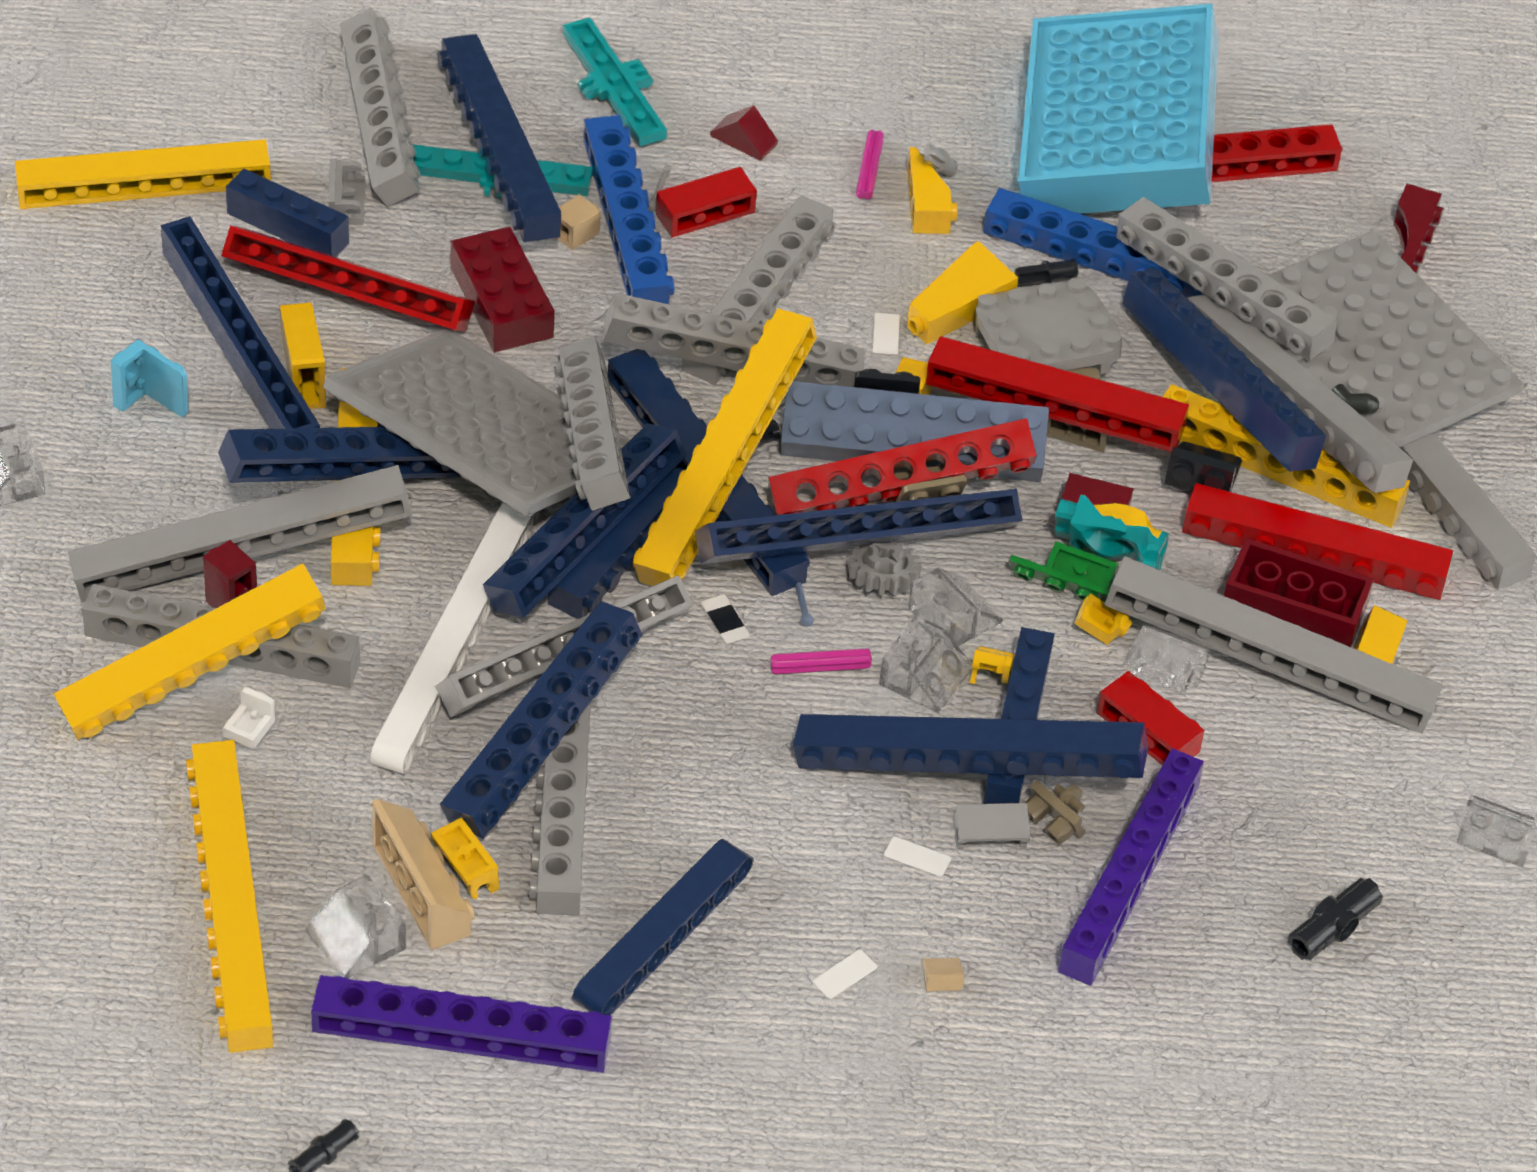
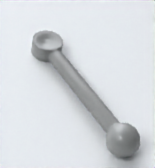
M665 164L652 199L649 200L648 211H656V193L663 189L666 179L670 174L671 165Z

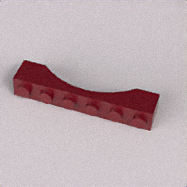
M1406 183L1398 202L1393 225L1400 236L1403 246L1401 259L1418 275L1419 266L1416 264H1423L1428 249L1424 245L1425 243L1431 245L1436 230L1433 224H1440L1444 207L1439 206L1442 197L1441 193Z

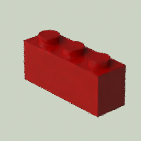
M740 166L657 191L655 214L671 238L755 213L757 189Z
M1127 671L1100 691L1097 714L1107 722H1144L1149 745L1147 754L1161 765L1165 762L1172 748L1193 757L1200 752L1205 730L1195 720L1190 719L1178 710L1171 701L1164 699L1150 688L1144 680L1137 678L1130 671Z

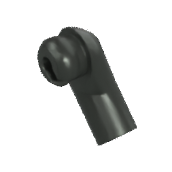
M1338 384L1332 389L1336 395L1360 415L1375 413L1379 408V400L1371 394H1351L1343 384Z

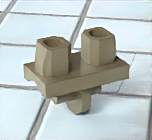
M1038 780L1030 786L1032 796L1026 801L1028 818L1036 825L1048 813L1055 818L1045 827L1046 833L1053 841L1060 845L1072 835L1080 839L1086 833V830L1080 826L1082 818L1072 810L1074 809L1077 813H1081L1085 808V805L1079 801L1082 796V790L1077 785H1071L1065 789L1062 785L1058 784L1053 790L1056 795Z

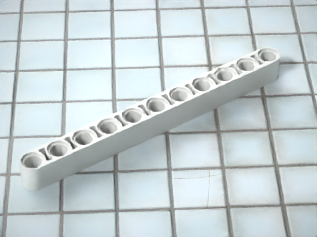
M502 502L375 740L370 756V763L372 765L401 774L408 772L443 705V701L435 686L448 676L461 671L493 610L483 584L530 539L537 525L540 510L525 516L515 512L511 506Z

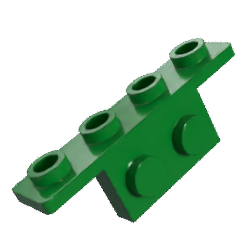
M1055 541L1046 566L1015 555H1011L1009 559L1011 570L1014 571V575L1021 579L1032 581L1035 578L1044 581L1045 586L1058 592H1063L1064 589L1075 592L1076 597L1084 600L1091 593L1103 602H1106L1119 568L1118 563L1057 541Z

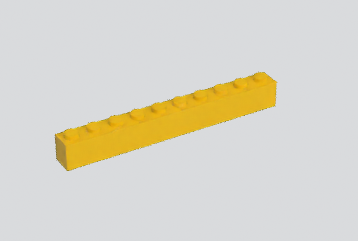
M777 308L773 317L766 321L760 340L751 347L747 363L743 369L737 372L735 384L730 393L725 394L716 418L710 420L703 441L694 448L690 464L686 470L680 473L677 487L673 494L666 498L657 522L651 524L647 540L643 547L638 548L634 555L633 566L635 567L639 582L655 586L678 575L683 580L698 553L695 531L708 523L716 521L817 339L813 318Z
M234 740L192 744L193 759H186L188 780H195V786L189 787L191 808L198 807L199 814H193L195 836L202 835V842H196L198 864L205 863L206 870H200L199 872L201 891H209V899H203L205 921L212 920L213 927L207 928L209 950L216 949L217 957H210L212 979H220V986L214 987L216 1009L223 1008L224 1016L217 1017L219 1038H227L229 1053L273 1048L272 1021Z

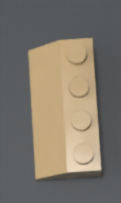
M380 799L372 801L373 847L429 948L433 950L471 936V920L474 919L471 903L468 899L463 900L459 894L460 890L457 879L453 873L448 874L440 849L438 847L433 848L426 824L423 821L419 822L412 809Z

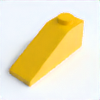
M910 147L907 174L913 233L950 234L951 221H957V203L952 202L951 190L932 166L924 161V158L920 156L919 150L916 147Z

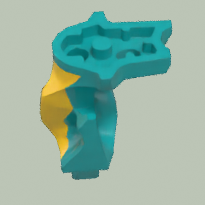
M1080 495L1078 503L1065 499L1060 500L1055 513V521H1057L1055 535L1069 539L1071 547L1077 549L1089 547L1096 554L1109 559L1124 558V556L1132 557L1136 561L1161 570L1168 546L1169 533L1154 528L1144 511L1117 503L1093 505L1085 495Z

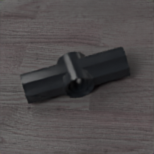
M1360 878L1336 898L1330 895L1323 899L1314 910L1312 917L1289 935L1288 943L1291 945L1293 953L1301 960H1312L1335 940L1339 942L1345 941L1355 931L1359 921L1382 903L1383 895L1378 885L1370 878Z

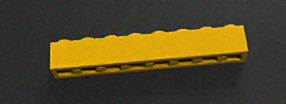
M266 139L15 161L20 209L225 192L226 185L243 168L271 181Z
M339 400L338 428L379 427L381 425L374 419L362 415L358 409L347 402ZM372 526L332 537L331 585L372 586L373 572H379L380 554L379 552H374V547H380L381 527Z
M302 563L54 693V697L77 740L83 737H93L100 733L104 726L113 721H123L132 716L136 709L146 704L158 703L170 691L178 687L185 688L192 685L197 680V677L208 671L215 672L224 668L229 660L239 655L244 656L253 653L265 641L271 638H281L292 627L302 622L309 623L317 619L321 612L326 610L323 597L305 565Z

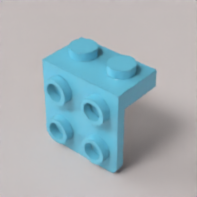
M139 339L123 351L118 352L110 360L113 406L124 412L146 394L180 417L188 414L187 373L179 363L172 362L160 354L156 348L149 347Z

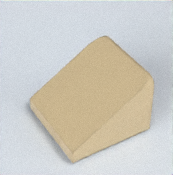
M959 958L922 960L926 991L962 990L964 971Z

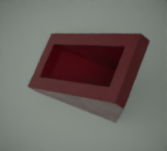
M755 105L727 115L710 132L711 137L759 161H762L778 145V139Z

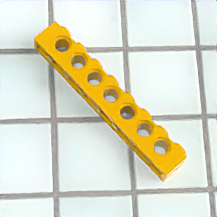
M1173 384L1169 386L1163 395L1165 398L1189 404L1186 427L1180 442H1189L1239 456L1242 459L1241 467L1390 528L1393 527L1404 508L1410 480H1406L1405 487L1374 493L1323 448L1316 469L1288 471L1222 404Z

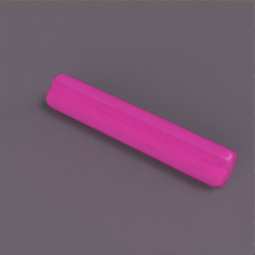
M872 129L867 134L856 192L859 199L865 198L869 200L873 197L884 137L881 130L875 131Z
M868 648L780 653L771 655L770 665L773 674L868 669L871 667L872 657Z

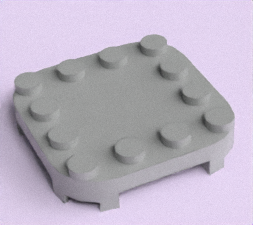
M1072 278L1068 282L1043 283L1039 286L1022 289L1016 288L993 295L983 294L978 297L975 317L976 336H983L993 351L1066 371L1095 366L1100 374L1111 371V364L1121 358L1122 335L1120 329L1098 295L1091 288L1087 287L1086 281L1081 278Z

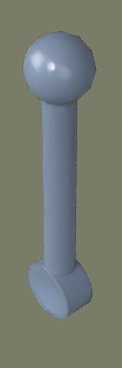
M798 582L795 588L802 612L800 622L803 626L809 627L813 624L814 619L808 612L802 584Z

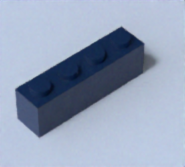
M244 168L226 185L228 215L287 242L335 257L349 244L348 215Z

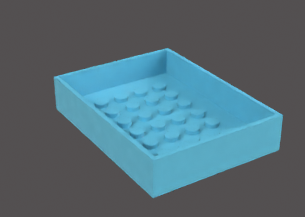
M1213 3L1033 18L1018 178L1021 195L1079 214L1126 210L1142 197H1145L1161 208L1211 204L1218 35Z

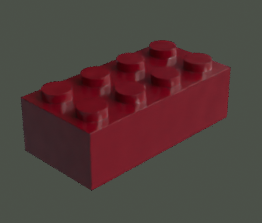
M510 226L450 240V268L465 298L475 301L473 313L493 353L554 338L555 310Z
M1246 538L1226 583L1224 596L1352 647L1369 603L1374 578Z

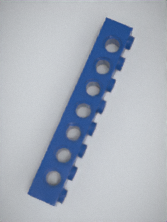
M621 115L584 119L583 142L590 166L593 167V178L626 295L669 304V295H674V281L672 276H667L668 262L666 254L660 253L662 249L661 237L659 232H654L655 217L653 211H648L649 197L647 189L642 190L641 188L643 186L642 171L640 168L636 169L635 167L637 165L635 148H630L629 146L631 144L629 127L623 126Z
M1002 188L998 189L986 210L984 234L1063 260L1075 259L1078 265L1126 281L1129 280L1131 271L1154 268L1161 271L1186 298L1205 295L1157 263L1149 260L1132 247L1124 244L1117 238V226Z

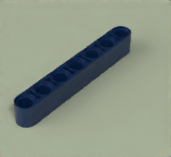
M720 839L583 976L574 989L573 1001L588 1011L612 1015L745 879L753 865V857L725 839Z

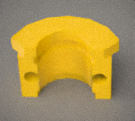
M979 645L974 653L970 683L975 684L978 670L985 669L1002 674L1001 683L1008 685L1015 653Z

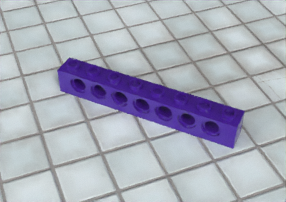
M1173 748L1171 749L1062 947L1058 973L1092 986L1199 788L1204 765L1203 760Z
M320 975L311 1009L312 1032L599 1073L605 1072L612 1030V1016L595 1011L582 1012L568 1010L559 1006L546 1007L528 1004L523 1001L496 1000L487 996L475 997L456 994L451 991L439 992L419 989L415 986L404 987L383 984L379 981L353 980L343 976Z

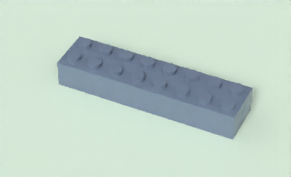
M793 381L786 393L780 455L840 461L1027 418L1037 455L1035 464H1031V468L1023 472L1012 473L1011 469L998 472L999 475L995 478L1041 482L1044 470L1049 407ZM995 445L990 449L991 453L998 458H1003L1009 454L1008 450L1002 445ZM964 452L958 456L959 461L964 465H972L976 462L975 456L969 452ZM930 460L926 463V467L943 465L939 460Z

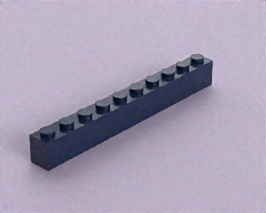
M470 34L442 38V50L437 53L439 67L445 70L447 85L453 87L454 100L456 104L460 103L463 120L469 122L470 134L472 139L477 140L480 157H485L487 172L494 177L496 192L501 193L503 196V206L505 211L511 214L514 231H519L523 242L560 237L561 210L478 35Z
M191 216L162 224V253L268 427L273 429L320 428V424Z
M1154 268L1131 271L1122 305L1288 471L1316 469L1326 434L1315 422L1308 418L1298 408L1297 404L1291 401L1260 368L1256 367L1246 357L1245 353L1240 351L1210 319L1206 318L1196 308L1195 304L1190 302L1161 271Z
M634 349L608 359L609 384L643 428L648 423L677 429L687 456L676 468L682 471L686 470L692 460L694 448L696 445L701 444L706 435L707 426L705 422L697 418L688 400L679 395L673 381L669 377H665L656 359L650 357L645 350ZM741 474L715 522L775 515L769 505H765L760 499L755 486L752 483H748ZM806 552L743 559L771 596L794 588L798 582H801V584L806 583L807 569L810 565Z
M1017 489L713 522L697 529L695 535L700 564L871 545L876 542L888 543L1001 530L1022 522L1023 519Z
M800 714L793 742L798 767L807 769L1143 778L1149 747L1144 722Z

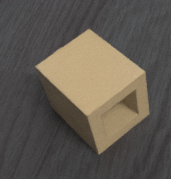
M579 194L559 206L561 210L560 237L557 239L571 250L576 249L600 233L601 210L594 203L589 202Z

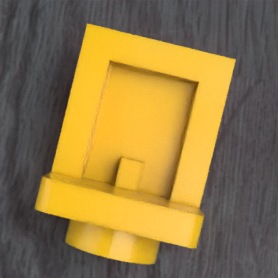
M1090 593L1083 600L1074 624L1108 645L1117 636L1123 637L1127 633L1132 620L1129 619L1130 615L1105 606V602Z

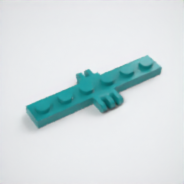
M591 17L563 24V35L589 72L586 78L578 82V87L583 92L585 98L592 99L598 97L600 100L607 99L617 115H621L625 127H629L630 134L639 147L667 139V128L640 90L651 86L654 82L647 69L643 67L642 62L639 59L621 63Z
M412 144L416 151V156L413 159L420 171V176L480 183L479 186L484 187V196H491L492 189H495L494 177L488 174L485 157H480L479 152ZM537 160L552 192L571 195L580 194L581 196L588 197L593 177L592 166ZM496 192V198H503L501 193Z

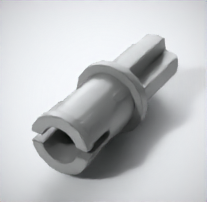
M926 144L925 149H920V156L936 172H939L944 177L946 175L952 177L956 174L958 163L953 158H950L949 153L945 149L937 148L933 144Z

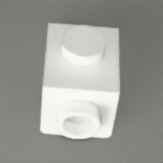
M244 687L240 692L241 705L223 727V737L254 750L275 722L274 699L264 692Z

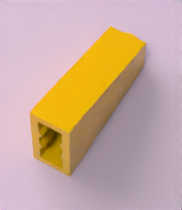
M977 241L909 304L907 327L912 334L917 335L927 345L937 340L939 336L943 337L975 321L978 297L983 294L993 295L1016 289L1018 277L980 241Z
M312 302L279 305L280 329L287 372L310 409L326 408V389L323 388L325 382V360Z

